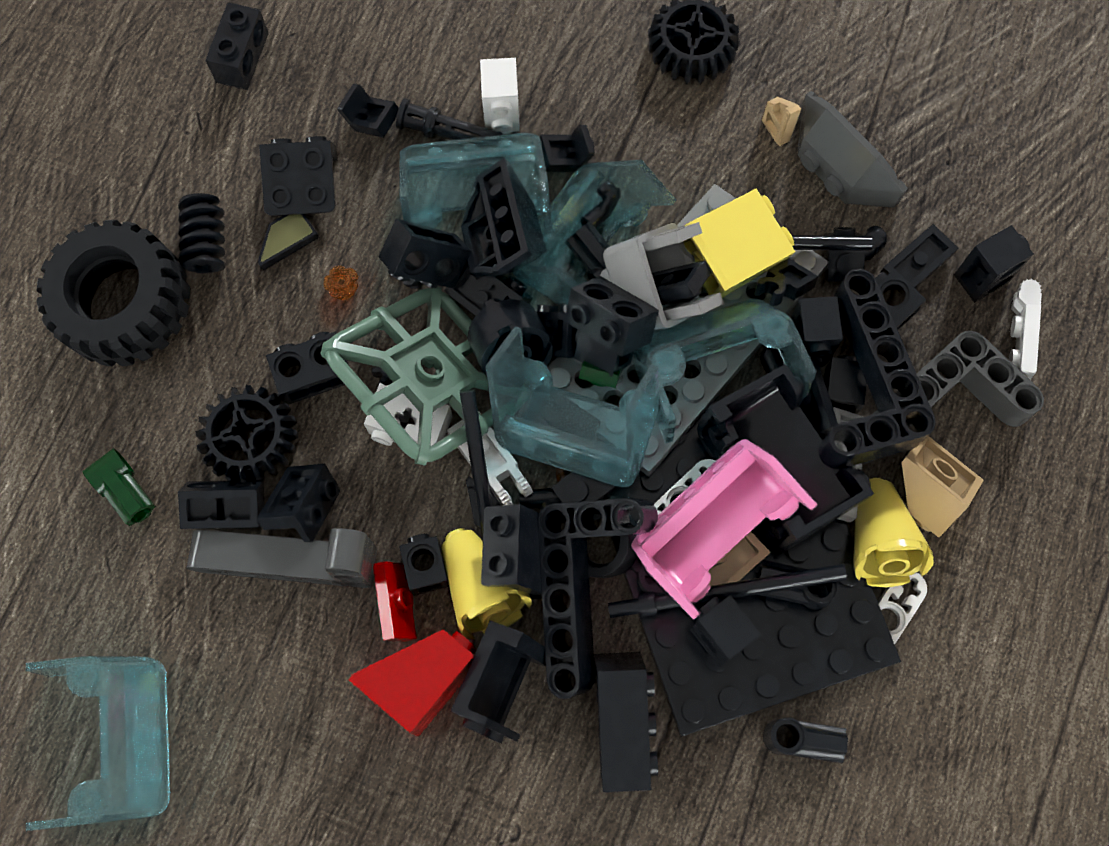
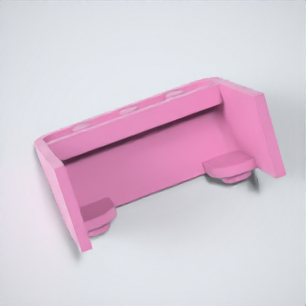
M744 439L729 448L658 515L655 527L648 533L638 534L633 540L631 547L652 577L695 619L700 613L691 602L695 603L701 600L708 593L711 574L708 571L766 517L769 520L778 518L785 520L798 509V502L810 510L817 503L774 456Z

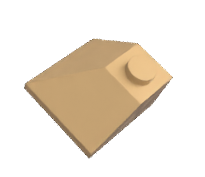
M929 436L918 447L910 450L901 462L908 511L922 529L940 537L969 507L983 479Z

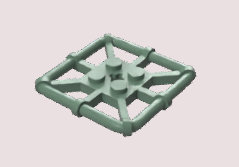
M439 286L437 288L418 290L386 308L381 306L372 310L369 317L338 332L325 341L321 349V355L327 361L330 368L361 402L360 408L367 416L372 415L400 449L410 458L414 459L415 464L424 466L427 462L438 460L467 442L464 425L430 446L434 411L449 403L463 419L460 392L478 388L509 395L507 399L480 415L478 412L482 436L488 432L490 426L520 408L531 398V386L526 383L524 378H521L523 383L515 386H501L492 383L484 373L478 372L465 358L473 353L468 340L455 347L439 329L440 307L466 336H468V330L472 323L467 314ZM427 303V328L410 336L396 319ZM379 329L384 330L397 345L382 351L350 343ZM343 359L380 367L393 383L373 394ZM422 365L427 368L434 367L436 369L435 374L426 373ZM402 393L420 412L417 443L384 407L385 403Z

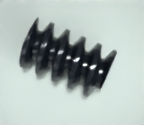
M195 193L185 195L179 200L178 209L180 213L178 222L180 226L178 234L180 239L178 247L181 252L179 253L178 260L187 271L202 274L220 272L226 267L225 262L220 260L225 255V249L219 246L225 242L224 235L219 233L224 231L225 224L220 220L224 217L225 211L216 206L220 202L217 196Z

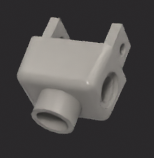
M699 222L678 227L675 223H670L612 245L604 250L603 260L606 268L601 272L600 276L658 309L659 313L654 330L670 328L693 316L704 314L724 304L721 293L702 297L698 295L689 301H684L683 299L676 300L662 306L652 276L653 272L695 263L694 256L688 252L683 241L702 234Z

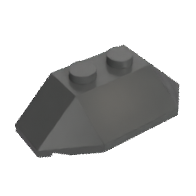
M813 91L806 94L799 115L798 156L803 166L808 171L814 172L824 182L827 191L833 196H838L844 204L890 208L897 206L908 188L903 181L898 180L895 171L882 154L832 104L818 97Z

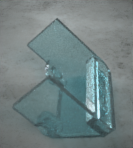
M517 133L414 144L403 148L400 151V203L403 220L435 228L443 219L442 212L466 210L468 201L475 191L473 185L476 176L505 157L534 203L537 216H542L545 234L552 233L548 178L539 136L532 133Z
M643 160L595 162L585 164L579 168L539 219L547 252L535 261L512 273L519 280L558 305H568L571 288L587 282L583 277L587 270L565 244V241L582 227L580 219L603 200L597 194L598 187L607 180H611L615 187H619L621 191V198L611 216L596 228L607 243L619 227L641 224L646 219L651 206H670L676 202V198Z
M749 299L685 320L670 328L654 330L651 343L635 350L632 361L665 443L673 441L676 417L663 387L674 384L683 377L686 362L758 339L762 345L778 349L784 364H787L791 372L796 373L801 378L805 387L803 397L808 395L816 370L789 315L763 300Z
M514 327L486 365L494 435L498 444L510 453L614 486H631L640 472L658 414L659 367L651 365L637 389L626 391L620 399L619 406L553 387L552 374L547 366L540 361L524 357L522 329Z
M84 656L26 663L27 672L48 677L66 675L69 689L77 696L85 698L99 697L101 779L82 782L71 791L68 798V818L26 822V831L51 830L152 818L161 814L168 806L170 800L167 676L163 664L156 659L144 656Z

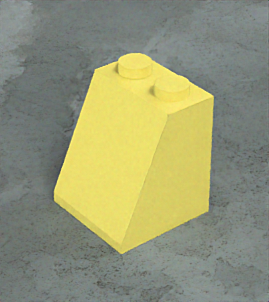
M757 188L686 224L700 223L702 234L687 239L683 243L688 252L694 256L695 262L705 261L712 272L703 284L708 295L721 293L723 298L764 274L769 269L789 259L795 253L792 247L794 246L792 235L786 227L779 226L773 216L775 209L767 196H761Z

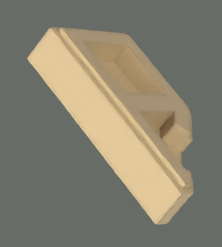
M780 97L767 102L762 122L779 146L790 142L801 111L798 104Z

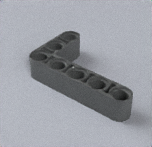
M964 331L959 334L917 373L931 408L959 382L999 420L1008 426H1021L1040 411L1044 405V397L1040 389L983 335L976 331ZM938 371L943 373L946 378L942 377ZM899 391L895 393L896 395L903 397ZM906 422L909 428L913 426L911 423ZM870 431L874 439L883 442L880 435ZM875 460L868 461V462H864V463H862V464H868V463H871V462H873V461H875Z
M342 528L331 529L329 541L314 540L313 542L306 543L303 539L213 530H193L187 569L208 574L372 588L374 578L373 564L376 563L377 548L366 533Z

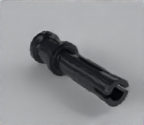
M407 98L402 100L396 117V128L402 130L406 127L420 131L427 138L439 135L463 144L492 151L495 154L499 150L503 135L500 131L497 132L470 122L442 115L441 110L437 107L432 106L428 109L412 104L411 100ZM412 116L422 118L423 120L413 118ZM454 129L462 130V131H465V132H468V133H471V134H475V135H478V136H481V137H480V138L474 137V136H471V135H468V134H465V133H461V132L455 131Z

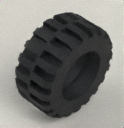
M118 220L103 221V226H100L97 222L84 225V231L78 232L74 230L66 236L68 238L66 242L62 245L57 243L51 250L54 255L50 261L46 259L41 268L44 276L43 279L38 278L36 291L42 295L36 301L38 311L43 314L42 321L46 328L54 333L56 339L91 362L96 361L101 365L111 367L116 363L120 366L133 365L135 358L143 362L153 357L152 351L159 348L162 351L170 344L167 341L172 333L177 335L182 328L179 320L181 317H186L189 310V305L184 302V299H189L190 286L185 282L188 277L185 269L178 262L177 257L153 233L147 229H141L135 223L126 221L121 224ZM125 269H138L139 285L130 304L112 317L93 320L91 301L100 283L115 272Z

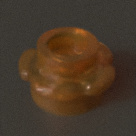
M342 265L335 266L330 269V274L324 277V288L329 291L330 296L340 300L349 299L358 289V275L352 268L346 269ZM343 279L344 283L338 284V281Z

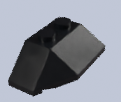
M504 157L476 176L473 185L475 191L468 201L461 224L464 244L471 250L468 264L470 273L474 277L496 276L518 271L547 252L535 205L509 161Z

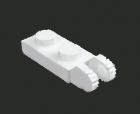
M1032 278L1030 280L1026 279V281L1023 280L1020 283L1012 299L1011 309L1017 316H1014L1012 320L1011 337L1016 338V347L1011 349L1008 359L1030 380L1037 372L1042 295L1039 282L1032 280Z
M464 420L447 429L448 435L464 426ZM489 427L488 432L482 436L489 487L502 506L513 505L510 495L499 482L510 476L518 491L525 497L532 494L533 491L520 472L516 460L493 429ZM465 442L458 449L470 464L468 445Z

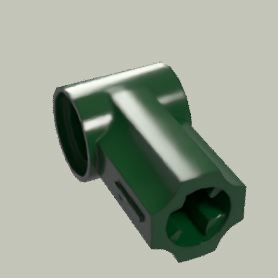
M115 448L82 471L92 487L102 497L107 498L114 510L128 526L142 522L151 515L152 510L156 507L133 477L135 472Z

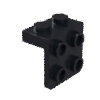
M313 136L305 138L306 142H292V139L279 138L270 140L271 144H259L263 203L266 214L269 216L331 213L335 210L333 161H337V147L330 140L323 136Z

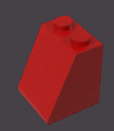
M441 630L354 673L348 680L409 733L419 737L462 685L474 658L473 654L477 650L458 631H455L451 636L445 630Z

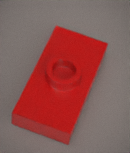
M383 561L373 564L383 641L407 642L417 639L412 609L414 601L409 590L403 563Z

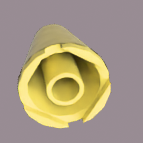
M881 478L869 479L870 488L874 494L858 505L857 518L855 519L853 562L855 575L859 581L861 577L865 578L867 585L872 587L888 588L905 585L911 582L910 575L920 571L922 577L929 572L933 566L932 550L894 485L890 481Z
M459 528L453 530L445 537L441 551L458 629L466 639H475L472 633L482 631L484 634L490 620L507 627L517 622L523 616L520 609L525 604L530 608L532 600L528 593L510 587L483 586L481 584L483 540L475 531Z

